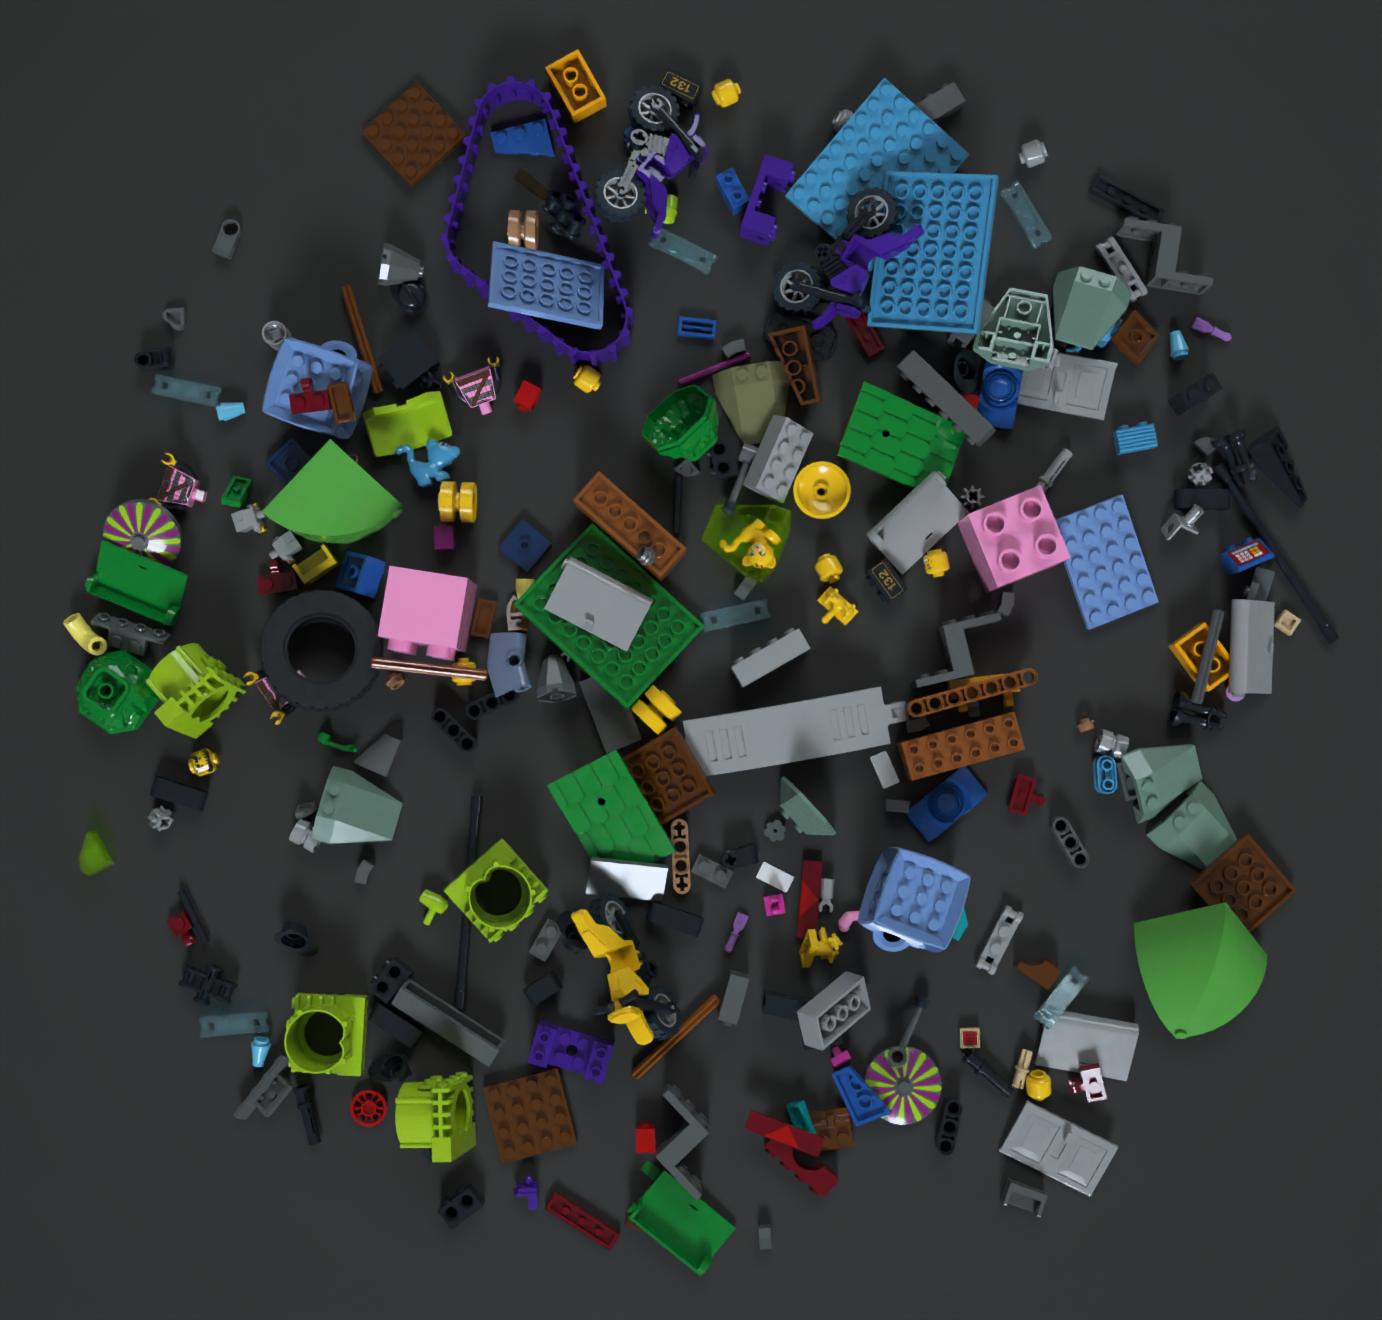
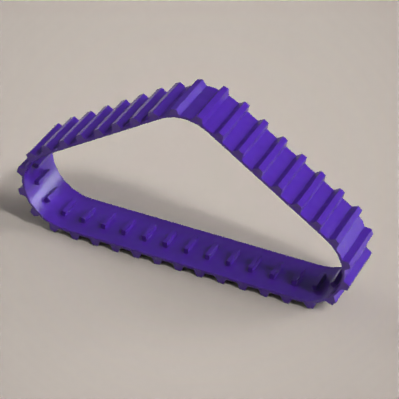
M508 76L506 82L500 83L497 86L489 83L487 85L488 92L484 97L474 101L476 116L470 117L468 120L471 135L463 139L466 154L458 158L461 174L453 178L456 193L448 197L451 212L443 216L446 233L440 235V240L448 254L446 259L454 274H461L467 287L471 288L475 285L480 296L484 300L488 298L489 282L486 279L483 281L477 277L472 268L467 269L464 267L458 255L455 257L454 249L457 248L455 238L457 231H460L459 223L462 212L465 211L464 203L467 193L470 192L471 176L475 173L476 157L480 153L481 138L485 134L484 127L490 114L498 106L514 100H525L538 105L544 114L547 113L549 115L550 129H555L557 137H555L557 147L561 146L563 149L564 165L568 164L571 170L568 173L570 182L575 181L578 189L575 190L578 200L582 199L584 208H582L583 216H588L590 220L589 232L591 235L595 234L598 241L595 244L597 253L601 251L605 261H602L604 270H609L611 276L609 284L610 287L615 286L618 294L616 303L617 305L622 304L625 314H621L622 322H625L623 331L619 330L618 338L612 344H608L602 350L585 352L580 351L577 347L573 349L565 343L562 337L560 339L550 332L548 326L543 327L536 322L534 316L507 312L513 322L521 320L526 332L529 334L536 331L543 345L549 342L552 343L555 353L559 357L563 354L569 356L571 364L574 366L581 362L591 364L592 368L598 369L600 363L609 359L615 363L618 360L617 353L621 351L623 346H630L631 344L629 327L634 325L633 309L628 307L630 305L628 291L623 288L620 271H616L614 254L610 253L607 236L603 235L601 220L599 217H596L593 199L589 198L587 183L583 181L579 163H576L574 149L569 145L567 131L562 126L559 110H554L552 96L549 92L542 93L536 88L535 80L529 79L525 83L515 81L513 76Z

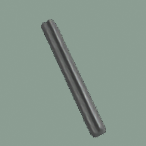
M1217 609L1212 612L1191 702L1196 704L1203 703L1224 617V611Z

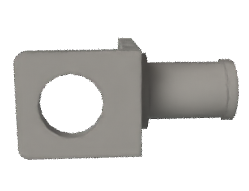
M1194 504L1185 517L1174 513L1161 527L1164 537L1170 540L1181 527L1194 534H1198L1199 531L1194 523L1204 513V510ZM1173 523L1174 527L1172 531L1168 533V527Z

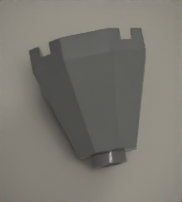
M384 243L378 285L388 286L416 282L418 277H422L424 266L420 265L421 261L392 244Z
M556 654L548 655L542 662L536 688L537 698L541 702L554 703L558 698H561V701H567L577 696L575 684L563 658L558 657Z

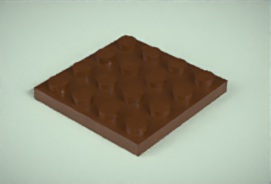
M417 81L361 131V134L411 187L416 185L463 142L464 137H467V134Z
M677 726L622 758L661 825L716 793Z
M1246 832L1188 883L1207 906L1226 902L1250 933L1297 892L1294 886Z
M558 1067L483 1087L502 1164L578 1143Z

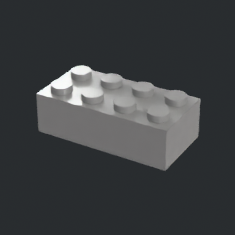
M773 415L743 485L768 500L784 503L814 433L788 417Z
M794 628L787 630L782 634L783 638L779 640L777 637L766 643L767 647L762 650L760 647L752 650L748 658L744 659L742 656L733 661L734 666L731 667V670L741 688L810 649L799 628L797 630H794Z
M847 971L844 972L797 1011L804 1045L823 1051L871 1010L864 976Z

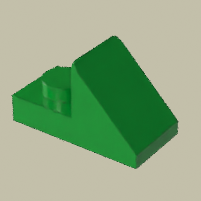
M233 475L221 497V504L246 508L252 479Z

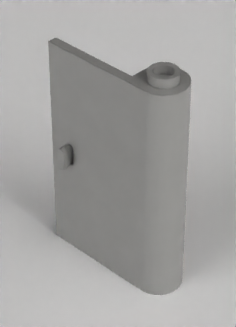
M932 471L866 534L869 540L901 575L969 512L946 487V477L940 471L937 473Z
M573 557L569 560L565 559L561 566V569L564 571L544 609L627 651L654 599Z
M1243 599L1231 600L1228 693H1232V697H1244V693L1272 694L1275 602Z
M1045 1008L1044 1011L1040 1012L1039 1022L1042 1023L1043 1031L1035 1065L1081 1073L1080 1066L1099 1063L1102 1077L1127 1081L1139 1035L1138 1024Z

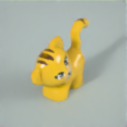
M757 518L753 523L742 529L731 545H728L725 540H721L719 545L722 550L729 553L734 552L742 542L752 544L747 551V555L742 560V565L773 569L776 565V559L774 558V550L769 544L778 545L781 539L773 530L768 529Z

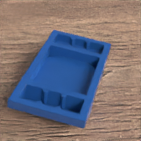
M986 360L977 411L994 428L1013 430L1024 370L991 364Z
M966 766L960 767L910 807V813L905 814L924 838L930 842L975 807L988 793Z

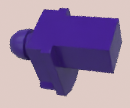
M527 1175L524 1178V1182H519L513 1193L516 1197L527 1196L528 1210L538 1209V1181H534L532 1175Z

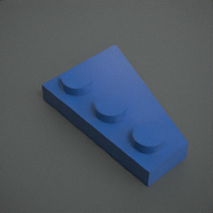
M545 119L490 132L495 153L517 155L520 153L531 154V156L548 155V157H555Z
M851 1065L831 1073L856 1127L891 1114L892 1110Z

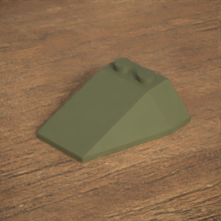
M765 361L732 367L712 375L715 394L743 445L745 443L750 445L760 444L772 416L785 417L790 380L781 361Z

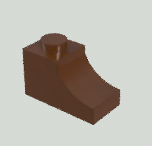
M1041 958L1036 963H1024L1017 959L1013 965L1047 990L1050 989L1062 972L1057 968L1058 964L1050 958L1047 961Z

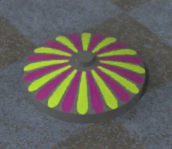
M135 499L121 503L112 510L103 527L104 540L168 567L178 557L182 548V531L175 517L163 506L149 500Z
M896 1046L886 1048L870 1061L865 1071L864 1081L892 1110L891 1114L881 1117L882 1119L900 1125L916 1123L927 1117L934 1110L940 1099L942 1083L939 1070L926 1053L912 1046H907L905 1049L907 1051L906 1065L900 1069L893 1068L888 1062V1052ZM895 1053L892 1056V1060L899 1063L903 1060V1055Z

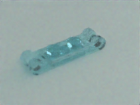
M1018 181L1014 182L1010 188H1004L1000 191L1002 198L1009 205L1034 249L1039 247L1040 243L1052 239L1049 230ZM1014 193L1018 195V197L1015 199L1012 197V194ZM1039 230L1041 235L1036 236L1034 232Z
M661 228L659 237L657 239L651 238L648 243L651 247L659 249L708 275L711 271L712 263H715L718 258L715 254ZM662 237L667 239L665 244L660 242ZM701 256L706 258L704 264L699 262Z
M155 374L154 380L156 382L151 390L153 394L212 407L219 405L218 397L222 392L220 387ZM163 383H168L167 390L162 389ZM207 392L211 393L210 399L206 398Z
M763 599L700 613L705 625L703 630L704 632L771 618V614L767 609L768 601ZM759 607L761 614L755 615L754 608ZM716 616L718 623L712 624L711 617Z
M1076 966L1068 972L1033 1016L1034 1019L1040 1020L1045 1024L1044 1027L1048 1030L1090 979L1086 975L1083 976ZM1073 977L1079 981L1077 985L1070 981ZM1045 1011L1051 1015L1050 1018L1044 1014Z
M268 1011L200 1017V1038L269 1032V1025H267ZM255 1019H259V1026H255ZM209 1023H214L213 1030H209Z

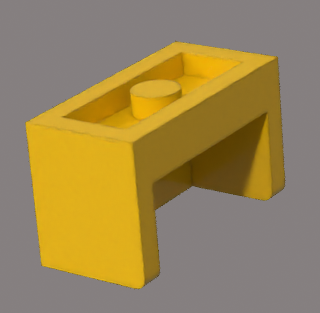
M322 544L319 551L300 564H293L292 567L303 583L309 586L340 564L328 546Z

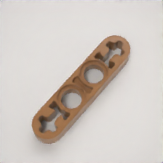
M678 818L671 824V842L675 846L676 842L683 841L686 848L683 852L675 851L672 853L673 887L677 893L685 894L690 890L691 886L688 825L685 820ZM677 822L685 825V829L681 830V834L686 835V839H674V835L678 836L677 829H674ZM680 860L685 861L687 864L684 871H678L675 867L676 863ZM687 873L688 877H684V883H687L688 886L684 887V890H680V887L676 886V884L680 883V877L676 878L675 874L683 875Z

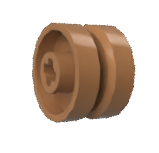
M520 210L509 211L507 227L509 245L523 247L524 241L525 248L538 251L539 223L537 210H527L524 222Z

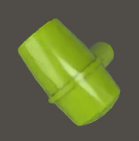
M667 195L666 219L663 221L665 224H673L677 215L678 198L674 195Z
M427 889L424 890L419 899L421 903L429 908L423 923L429 926L435 913H444L449 903L442 895Z

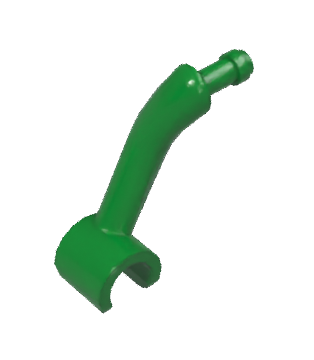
M321 731L317 738L322 744L329 745L340 751L357 752L355 745H341L329 740L331 735Z

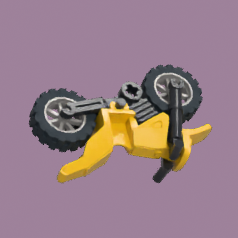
M606 893L591 901L589 911L580 909L572 913L571 918L594 958L607 957L611 966V973L607 974L614 1004L608 1003L604 1006L592 1008V1013L594 1015L610 1013L607 1017L611 1023H626L631 1035L640 1045L652 1042L653 1038L664 1040L677 1034L681 1028L680 1022L682 1021L679 1014L681 1013L680 1009L676 1005L678 1003L673 999V995L667 992L666 988H661V986L648 988L652 982L651 979L658 976L659 970L654 961H645L646 954L639 952L640 942L633 930L631 922L633 920L628 913L630 912L629 909L624 905L625 903L619 900L617 895L613 896L612 893Z

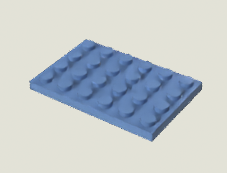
M493 241L487 307L601 330L603 326L604 268L602 264Z
M1122 494L1055 520L1071 557L1063 562L1086 629H1093L1159 602Z

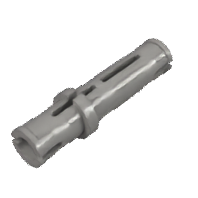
M1062 448L1045 474L1039 477V482L1035 487L1041 485L1044 493L1048 488H1051L1052 482L1072 457V452Z

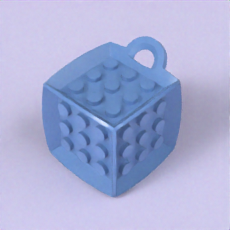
M286 337L282 341L269 375L262 411L290 424L346 440L352 436L360 418L373 368L370 363L357 359L356 350L346 342L328 341L318 346L294 337ZM332 350H342L346 353L347 356ZM312 378L314 391L328 390L327 385L348 381L356 421L337 425L335 424L332 409L292 415L289 395L304 393L300 379Z
M889 847L881 853L872 872L861 904L858 923L873 931L875 944L883 950L897 952L912 946L931 952H941L947 949L962 915L971 876L935 858L899 847ZM887 932L901 939L897 942H889L883 937V933Z

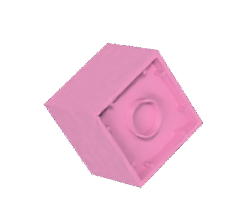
M1041 485L969 513L957 523L986 593L1071 558Z
M389 566L378 636L387 639V649L394 652L417 655L418 645L427 647L426 656L455 661L456 651L466 653L477 585L465 577Z

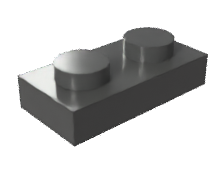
M701 854L698 855L691 872L723 888H726L734 872Z
M547 919L529 950V953L544 962L561 936L555 921Z

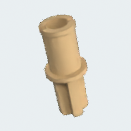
M1021 1050L1018 1064L1014 1067L1016 1071L1011 1083L1013 1087L1024 1088L1027 1073L1030 1072L1028 1068L1033 1054L1030 1050Z

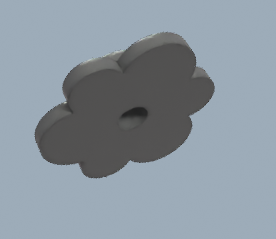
M774 820L773 823L768 822L764 835L770 837L772 842L776 841V839L779 841L783 840L786 828L782 826L781 821Z

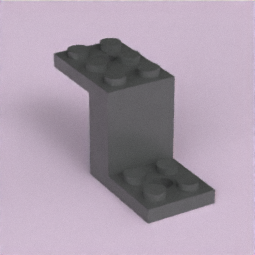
M1134 216L1124 218L1116 228L1115 236L1152 242L1146 286L1202 295L1213 285V278L1208 277L1206 274L1192 275L1184 270L1175 272L1182 232L1181 226H1176L1177 224L1171 222L1162 224L1153 219L1143 221Z
M991 610L979 614L978 618H975V615L961 618V622H956V619L943 622L942 626L938 628L947 669L934 672L935 676L931 677L929 673L915 676L916 680L911 681L913 689L974 675L964 630L998 622L1001 620L1000 612L994 614V611Z
M668 1083L663 1088V1096L684 1117L685 1121L656 1148V1158L697 1201L702 1196V1181L697 1175H691L687 1171L688 1166L682 1159L709 1134V1120L702 1113L698 1114L695 1111V1105L689 1099L685 1100L682 1097L681 1090L675 1084L672 1086Z

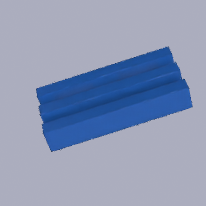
M679 316L677 336L715 340L717 320ZM683 322H691V323L709 324V325H713V327L710 328V327L683 325L682 323H683ZM682 329L712 332V334L682 331Z

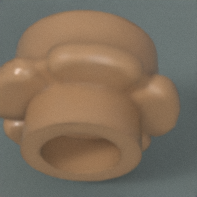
M392 673L387 677L386 686L390 687L391 690L398 689L404 684L403 675Z
M1089 718L1079 720V725H1076V728L1079 729L1080 733L1095 728L1093 724L1095 721H1090Z

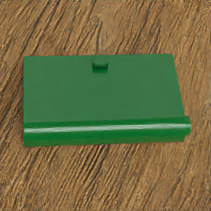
M102 540L96 573L92 577L87 578L85 587L88 593L174 627L180 616L188 574Z
M665 1169L636 1203L633 1202L627 1209V1218L699 1276L706 1272L711 1264V1258L736 1229L733 1224L701 1198L696 1201L674 1176Z

